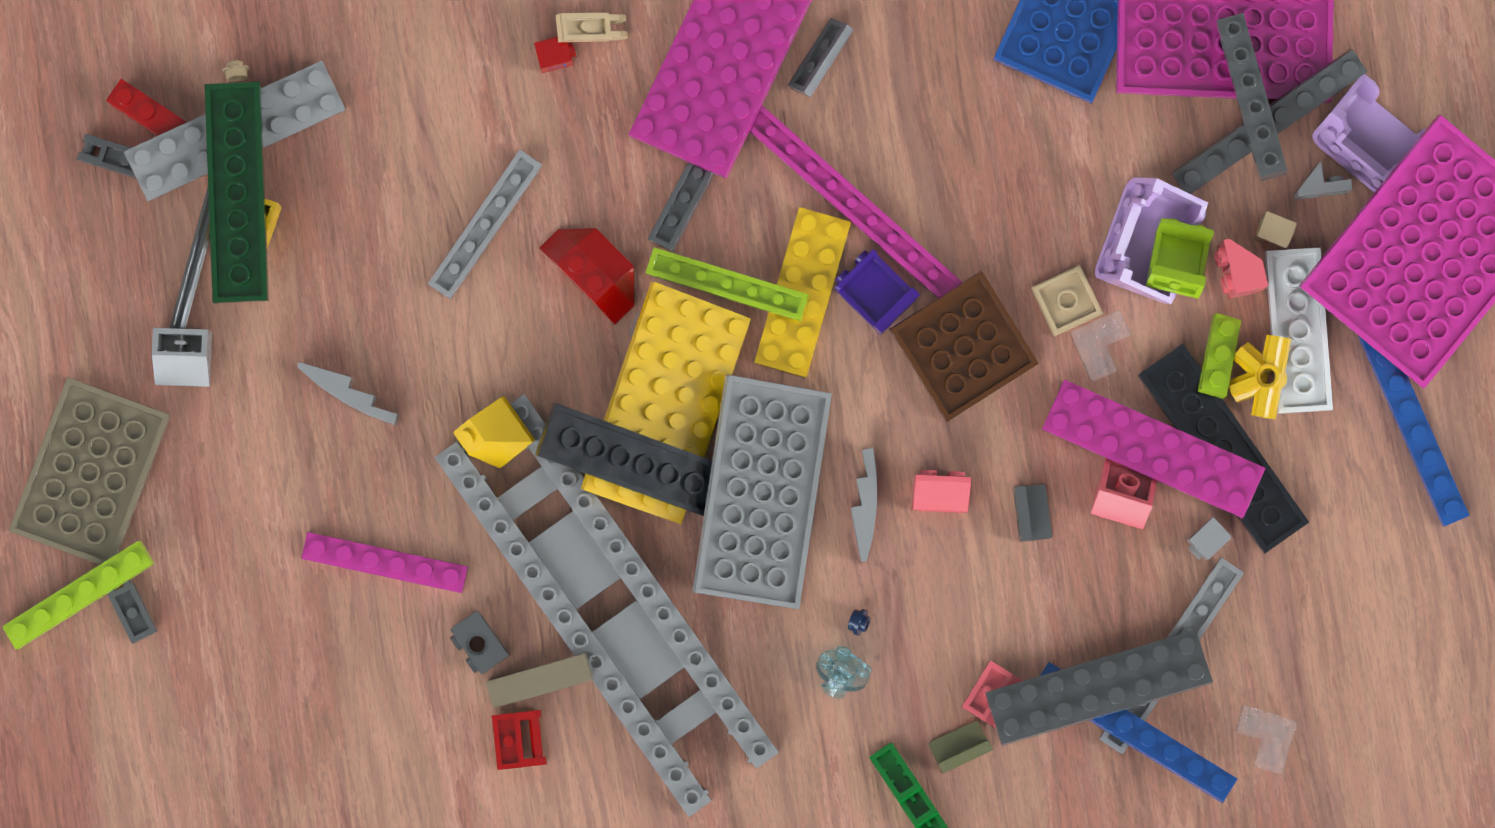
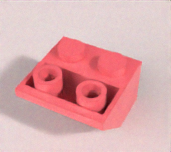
M1231 239L1223 240L1217 246V251H1214V258L1217 267L1222 268L1223 277L1220 278V284L1223 294L1227 293L1228 299L1260 293L1268 287L1261 258Z
M921 470L919 475H915L913 478L912 511L967 513L971 477H965V472L948 471L947 476H937V471Z

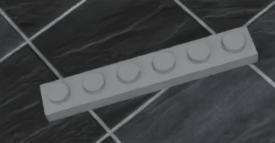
M521 150L517 152L430 279L428 285L450 300L453 298L543 165Z

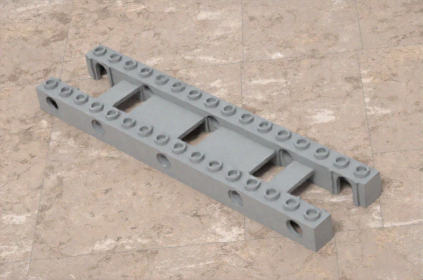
M523 394L510 404L536 440L526 448L527 451L531 450L541 464V467L497 498L486 482L488 480L487 477L477 471L468 458L467 452L458 442H455L434 458L574 656L583 653L587 654L594 677L592 681L685 813L690 817L712 800L708 796L709 791L701 787L687 766L689 765L688 761L684 762L672 745L678 739L717 713L729 729L727 733L734 736L748 756L747 761L749 764L752 762L756 769L779 752L595 494L580 489L584 479L581 473L535 455L545 423L525 394ZM558 489L573 511L530 542L527 541L516 526L514 519ZM621 578L636 598V601L592 632L579 615L577 609ZM685 667L700 690L662 718L655 721L640 699Z

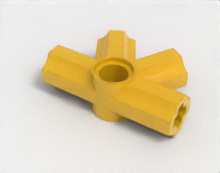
M1266 335L1263 353L1250 342L1241 346L1235 353L1234 361L1247 373L1231 379L1229 388L1232 396L1238 403L1254 397L1252 416L1276 420L1281 390L1287 382L1285 370L1291 339ZM1271 371H1274L1275 380L1269 384L1267 376Z

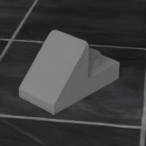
M1320 161L1295 192L1294 200L1348 194L1352 191L1351 179L1343 180V176L1326 178L1327 182H1324Z

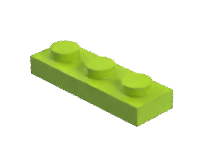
M1219 313L1212 315L1198 392L1222 399L1227 396L1241 320Z

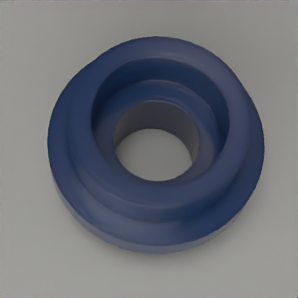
M855 609L849 620L848 630L853 631L854 635L859 636L862 632L867 631L871 620L867 616L868 611L865 609Z

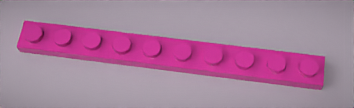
M761 106L749 132L933 295L939 298L962 283L774 115Z

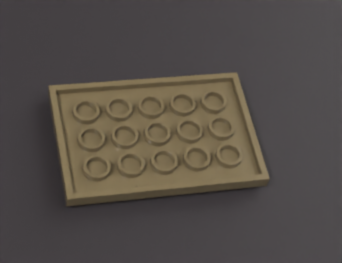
M67 377L8 531L97 564H102L118 554L171 415Z

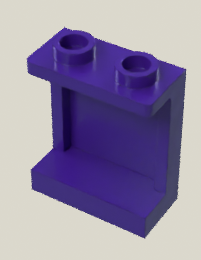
M874 249L870 253L865 250L854 261L857 266L851 272L846 269L836 278L835 282L837 285L834 290L881 336L919 298L920 294L913 287L910 288L877 255Z

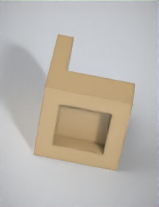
M1266 211L1262 215L1253 240L1260 243L1268 241L1287 248L1297 223Z

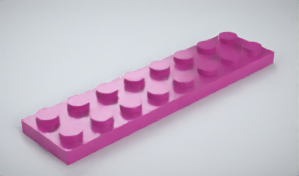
M1065 379L1042 430L1242 519L1266 469Z

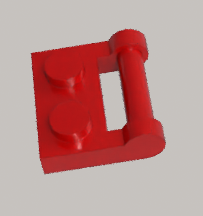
M541 710L491 715L497 770L547 765L546 756L543 757L539 718H542ZM520 720L529 721L532 758L524 759Z

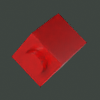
M558 37L534 43L542 73L573 66L572 58L577 57L573 42H558Z

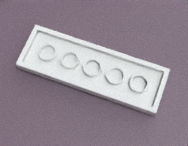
M1321 247L1265 252L1271 335L1291 339L1285 370L1287 382L1281 390L1277 414L1333 410L1326 311L1322 305L1299 287L1300 283L1321 259Z

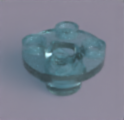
M838 646L836 650L824 651L816 662L817 672L824 680L821 687L828 696L836 699L845 697L848 691L863 689L867 685L872 671L868 664L853 655L850 649L844 646Z

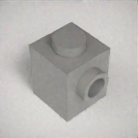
M1212 517L1186 541L1190 544L1188 550L1198 560L1203 558L1206 561L1223 547L1232 536Z

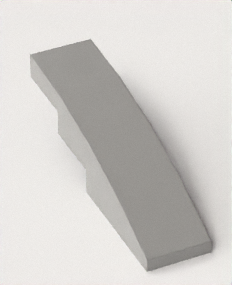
M301 362L298 363L297 367L319 387L344 404L372 418L397 426L400 416L396 413L374 407L377 399L374 395L351 389L354 382L353 378Z
M873 448L862 450L866 477L856 479L861 506L850 509L860 562L867 561L876 518L877 473Z

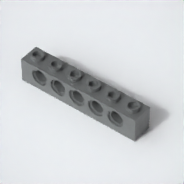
M1244 13L1217 20V30L1259 180L1261 182L1287 175L1285 159Z

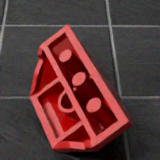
M597 228L558 229L539 247L614 325L634 307V266Z

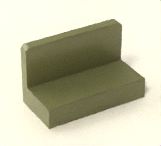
M978 721L971 722L929 742V747L943 774L993 750Z

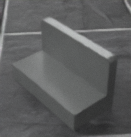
M1041 484L1014 487L1013 496L1019 541L1027 542L1052 538L1046 486Z

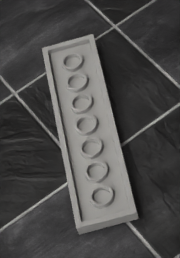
M323 61L261 88L263 148L346 110ZM206 114L124 151V155L147 202L208 174Z

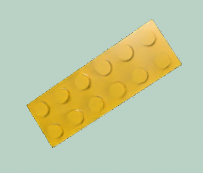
M799 207L777 285L808 294L809 299L801 322L771 312L768 313L754 364L807 378L851 225L850 221Z

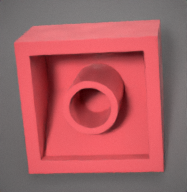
M1105 458L1094 495L1091 514L1144 529L1153 506L1157 480Z

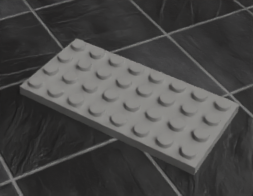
M725 375L693 593L792 609L800 608L832 393Z

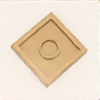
M1081 265L1031 287V291L1053 337L1104 314Z

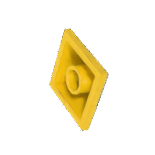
M502 396L468 419L453 432L468 455L497 468L505 466L536 441L505 396Z

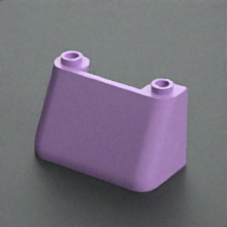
M1364 74L1355 81L1314 131L1312 137L1315 144L1375 193L1426 129H1422L1416 135L1378 104L1375 100L1380 94L1379 88L1374 80Z
M1132 178L1123 190L1096 264L1095 276L1107 283L1156 301L1172 304L1173 299L1177 295L1176 293L1146 286L1155 231L1161 218H1173L1190 225L1201 224L1206 216L1208 202L1157 178Z

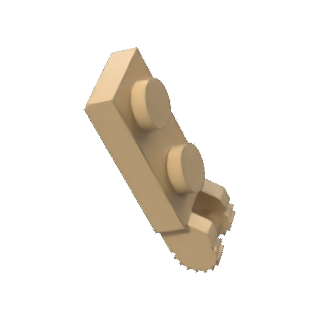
M609 12L559 13L556 15L558 42H604L627 39V31H611L610 24L624 23L626 15L609 14Z

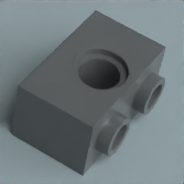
M475 611L450 629L453 633L450 637L451 641L459 651L462 648L469 656L466 662L474 673L479 671L484 675L510 656L479 611ZM476 636H481L485 640V648L481 652H475L471 648V641Z

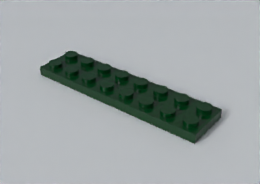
M261 83L204 84L212 303L269 301Z

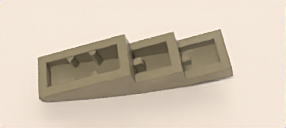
M583 653L486 681L493 708L591 681L594 677L587 654Z

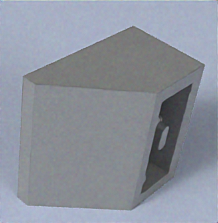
M153 328L152 362L155 385L210 387L213 333L208 329Z

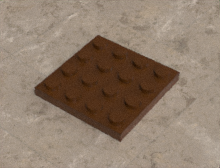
M982 271L889 329L946 422L1039 364Z

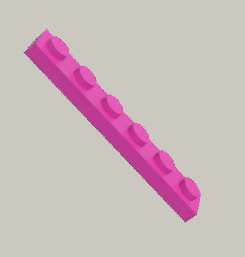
M307 532L301 558L457 593H463L468 566Z

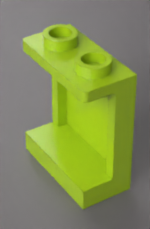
M1161 218L1155 231L1146 286L1199 299L1205 287L1206 277L1204 274L1209 245L1214 231L1202 225H1190L1173 218Z

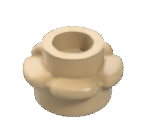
M231 61L227 63V67L222 72L226 76V81L239 82L248 78L247 71L249 67L243 65L242 61Z

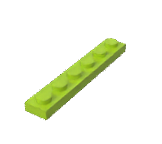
M655 247L646 270L647 275L800 322L809 299L808 294Z
M137 541L2 627L16 650L20 649L155 563L142 541Z

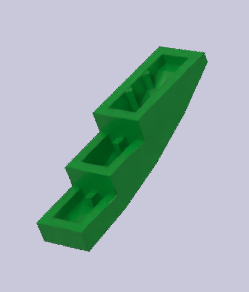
M892 742L869 757L915 828H948Z

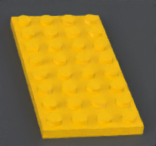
M651 282L604 421L704 458L720 412L725 375H732L751 318L657 282ZM585 474L580 488L581 490L677 524H682L686 512L682 508Z

